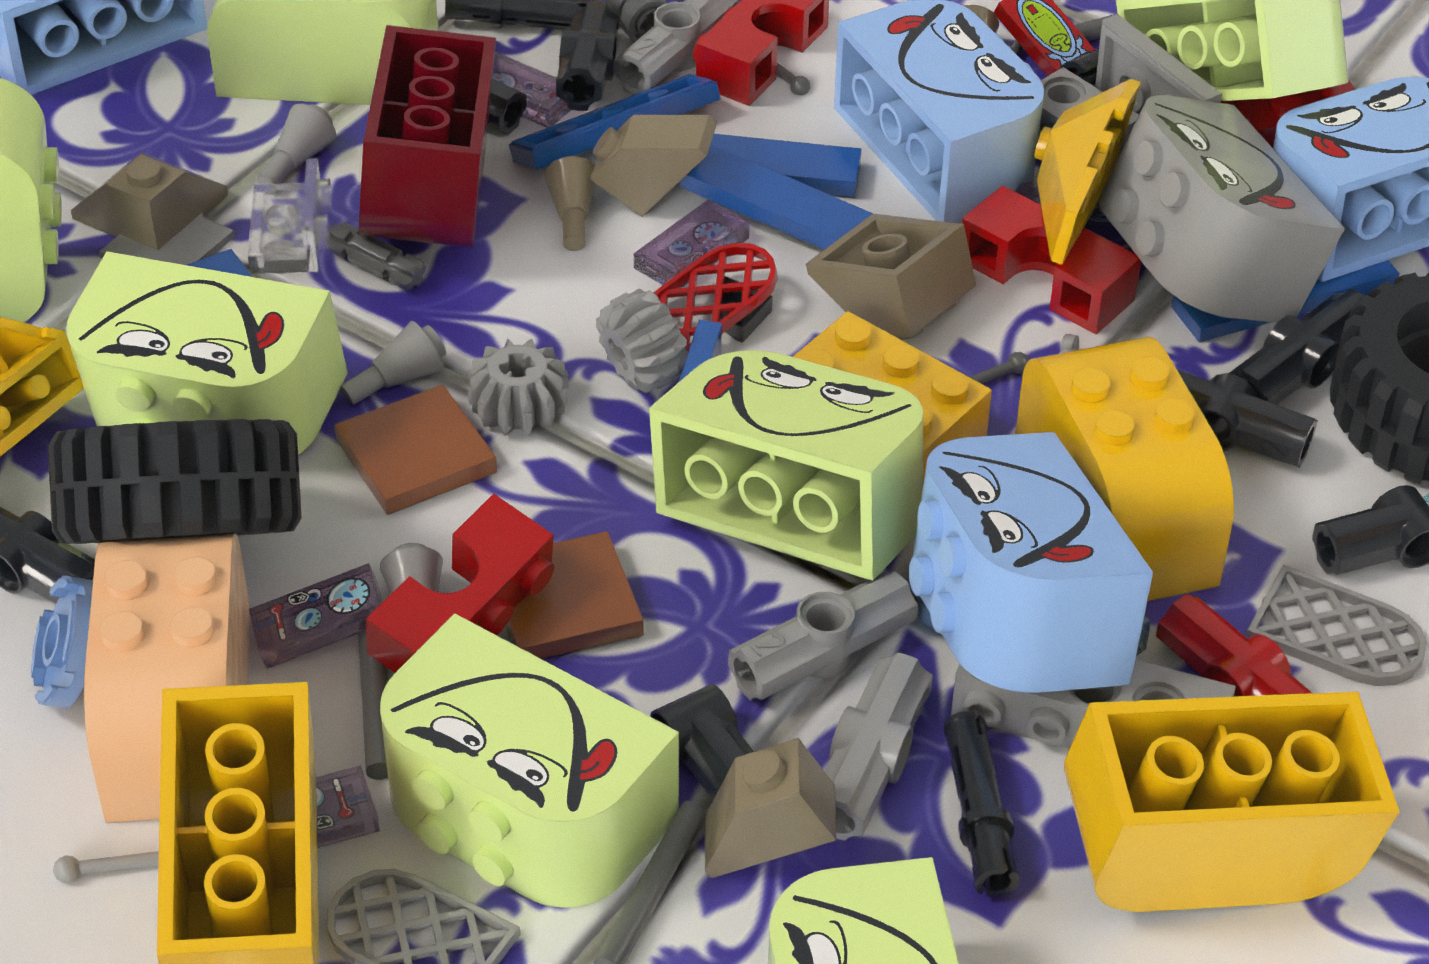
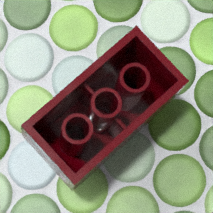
M386 25L363 140L359 208L360 236L473 248L487 142L496 44L495 37Z

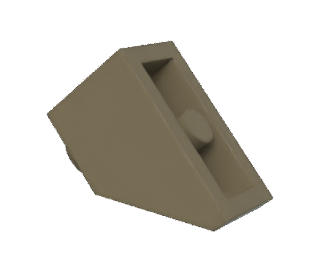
M632 115L618 130H615L613 127L608 128L596 143L593 155L597 157L590 180L643 217L707 156L718 121L710 115Z
M799 738L736 757L705 816V872L710 878L837 841L835 785Z

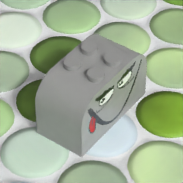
M1156 95L1146 100L1098 200L1099 206L1107 219L1154 278L1168 292L1199 310L1228 318L1277 323L1287 315L1297 317L1345 230L1234 105L1169 95Z

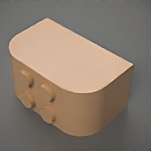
M236 533L105 540L98 543L95 556L85 662L84 707L89 756L105 823L159 820L162 689L248 685L251 609L241 548Z

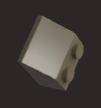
M872 214L806 263L808 275L845 312L849 311L900 340L910 339L919 335L926 325L941 313L953 308L956 301L976 286L964 224Z

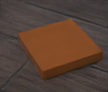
M443 384L334 425L337 442L387 515L497 473L496 456Z
M608 531L553 543L552 564H554V572L551 579L540 593L535 596L527 594L513 608L512 617L506 625L512 644L540 659L644 635L642 615Z

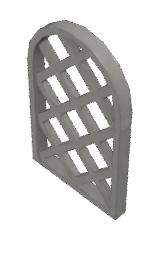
M1284 564L1267 595L1262 599V604L1246 633V638L1256 634L1265 635L1272 639L1286 655L1353 681L1373 686L1396 685L1412 678L1422 666L1427 644L1421 627L1405 612L1387 603ZM1283 582H1285L1291 594L1276 597ZM1297 584L1310 588L1311 590L1301 592ZM1326 596L1333 610L1315 614L1307 600ZM1339 600L1352 604L1353 606L1343 607ZM1297 603L1305 616L1285 620L1278 607ZM1269 610L1276 623L1260 626ZM1368 612L1376 626L1357 630L1349 616ZM1382 616L1392 620L1393 622L1386 624ZM1340 619L1347 633L1328 637L1321 623ZM1310 625L1318 639L1299 643L1291 629ZM1406 630L1413 637L1415 644L1400 647L1392 633ZM1282 632L1285 639L1274 636L1272 634ZM1382 635L1390 649L1371 653L1363 639ZM1353 642L1361 656L1342 660L1334 646ZM1324 648L1328 656L1313 650ZM1417 653V657L1410 663L1406 656ZM1396 658L1402 669L1395 672H1382L1377 662ZM1367 665L1370 671L1357 667Z
M397 869L372 870L352 878L335 893L327 908L326 927L328 936L335 951L350 964H398L402 962L404 964H413L412 960L439 955L440 964H449L448 952L470 947L474 949L477 964H499L521 935L519 926L415 874ZM387 883L388 896L363 901L361 889L374 884ZM395 883L408 886L416 890L397 893ZM354 895L355 903L343 905L347 899ZM426 898L430 916L403 921L400 904ZM435 899L456 910L438 914ZM392 906L395 923L369 929L365 911ZM357 913L361 931L338 935L335 930L336 918ZM467 919L470 936L444 942L440 924ZM476 920L496 929V931L479 934ZM432 926L436 944L409 949L406 932ZM398 934L401 952L378 957L374 956L371 939ZM363 941L366 957L353 951L347 945ZM500 941L485 961L482 945Z

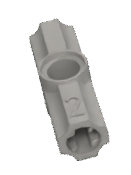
M685 0L684 2H670L661 5L654 12V27L614 59V75L619 78L626 91L638 94L655 87L672 71L682 72L692 69L696 66V63L693 61V50L698 38L703 33L711 30L723 18L729 8L739 3V0Z
M896 570L889 574L883 572L873 581L867 580L840 595L833 592L809 594L800 601L796 617L729 650L728 666L734 674L737 687L750 701L755 698L763 700L807 676L816 678L838 676L848 668L851 661V653L915 621L918 613V604L913 598L909 583Z
M898 652L892 657L880 658L856 708L848 706L840 717L830 748V761L824 771L835 785L836 839L846 841L852 836H863L887 783L896 784L903 772L912 744L913 727L921 715V710L929 698L932 688L933 675L920 665L917 658Z

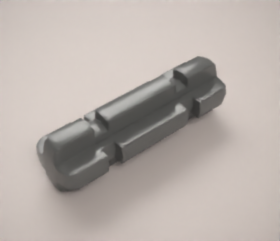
M346 222L340 225L334 224L330 227L328 231L329 237L325 243L330 252L342 258L347 256L351 263L383 279H386L389 275L391 283L405 290H410L412 287L418 288L423 282L422 276L426 266L422 260L408 253L404 256L400 249L376 237H362L359 235L358 228Z

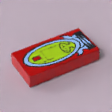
M1002 0L994 11L1000 22L1046 76L1061 69L1064 63L1095 50L1053 0Z

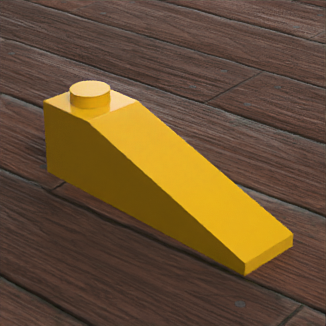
M1129 79L1063 111L1053 128L1045 126L1040 134L1034 158L1042 160L1037 177V185L1052 262L1063 264L1099 203L1100 194L1119 157L1141 85L1140 81Z

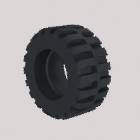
M1416 272L1398 277L1394 280L1393 285L1389 281L1379 285L1368 292V295L1360 299L1350 310L1349 319L1345 321L1332 376L1330 402L1334 407L1333 414L1344 433L1349 432L1348 439L1361 454L1369 452L1373 455L1372 460L1377 466L1387 472L1392 468L1404 473L1405 480L1421 484L1422 480L1429 481V273L1426 276L1418 277Z
M195 420L95 426L56 432L48 445L52 532L61 544L99 543L105 540L236 533L239 536L295 531L302 518L297 433L290 423L284 420Z

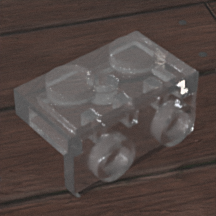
M318 158L306 159L305 183L254 184L248 247L250 274H285L319 271L320 249L330 247L328 214H322V212L332 211V190L330 178L320 179Z

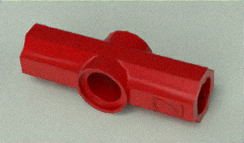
M1189 593L1172 603L1165 616L1158 621L1156 637L1202 677L1236 686L1234 697L1312 693L1291 675V668L1287 657L1272 639L1260 634L1246 638L1198 597L1193 598Z

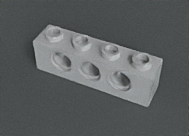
M1135 659L1130 685L1026 693L1002 689L983 682L959 664L955 674L951 716L962 711H973L976 715L975 719L980 714L985 718L987 727L1029 737L1044 744L1058 745L1070 749L1089 703L1234 697L1236 686Z

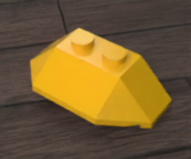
M0 317L1 457L84 389L68 338L63 330L50 327L40 328L25 322Z

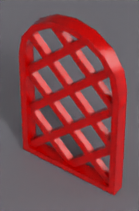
M732 243L716 247L702 255L653 293L657 295L661 304L665 303L666 305L668 298L687 296L686 308L669 309L673 318L685 317L684 326L679 328V330L687 339L685 348L689 352L691 345L690 336H694L696 327H692L693 316L712 314V322L722 323L723 334L760 306L774 292L778 281L777 269L774 258L766 249L751 243ZM746 255V262L726 264L727 257ZM754 257L759 258L761 260L754 261ZM719 260L718 265H711L712 263ZM770 268L767 280L752 281L753 270ZM745 271L744 282L724 284L725 273ZM717 274L716 285L697 286L698 275ZM689 281L688 287L680 288L682 285ZM759 289L757 293L750 297L751 290ZM743 291L741 302L722 304L723 293ZM715 294L714 305L694 307L696 295ZM731 312L720 320L721 313Z

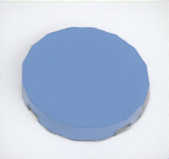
M62 576L49 591L51 593L50 596L59 597L54 611L44 609L43 615L39 617L32 650L31 678H33L34 686L43 687L44 690H38L35 695L38 704L69 709L77 701L84 687L93 580Z

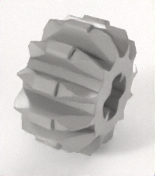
M637 289L630 294L626 292L611 300L610 305L600 310V316L596 319V328L600 333L599 343L605 348L607 360L611 361L614 365L617 376L624 377L627 385L632 389H639L644 393L656 387L660 389L675 380L674 377L682 373L688 352L685 348L687 339L681 334L678 328L679 321L674 320L668 305L665 303L661 304L657 295L650 290L645 292L641 289Z
M507 338L503 348L485 346L483 357L472 360L471 370L469 371L470 385L467 387L468 401L472 405V412L477 413L481 418L483 427L499 425L504 436L513 429H522L529 436L533 426L551 428L553 418L564 414L565 405L568 401V372L565 369L564 362L558 360L555 356L553 347L537 349L533 339L528 340L523 345H514Z

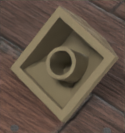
M141 152L71 209L72 219L115 237L121 234L159 250L202 212L204 215L221 202L228 195V188L226 185Z

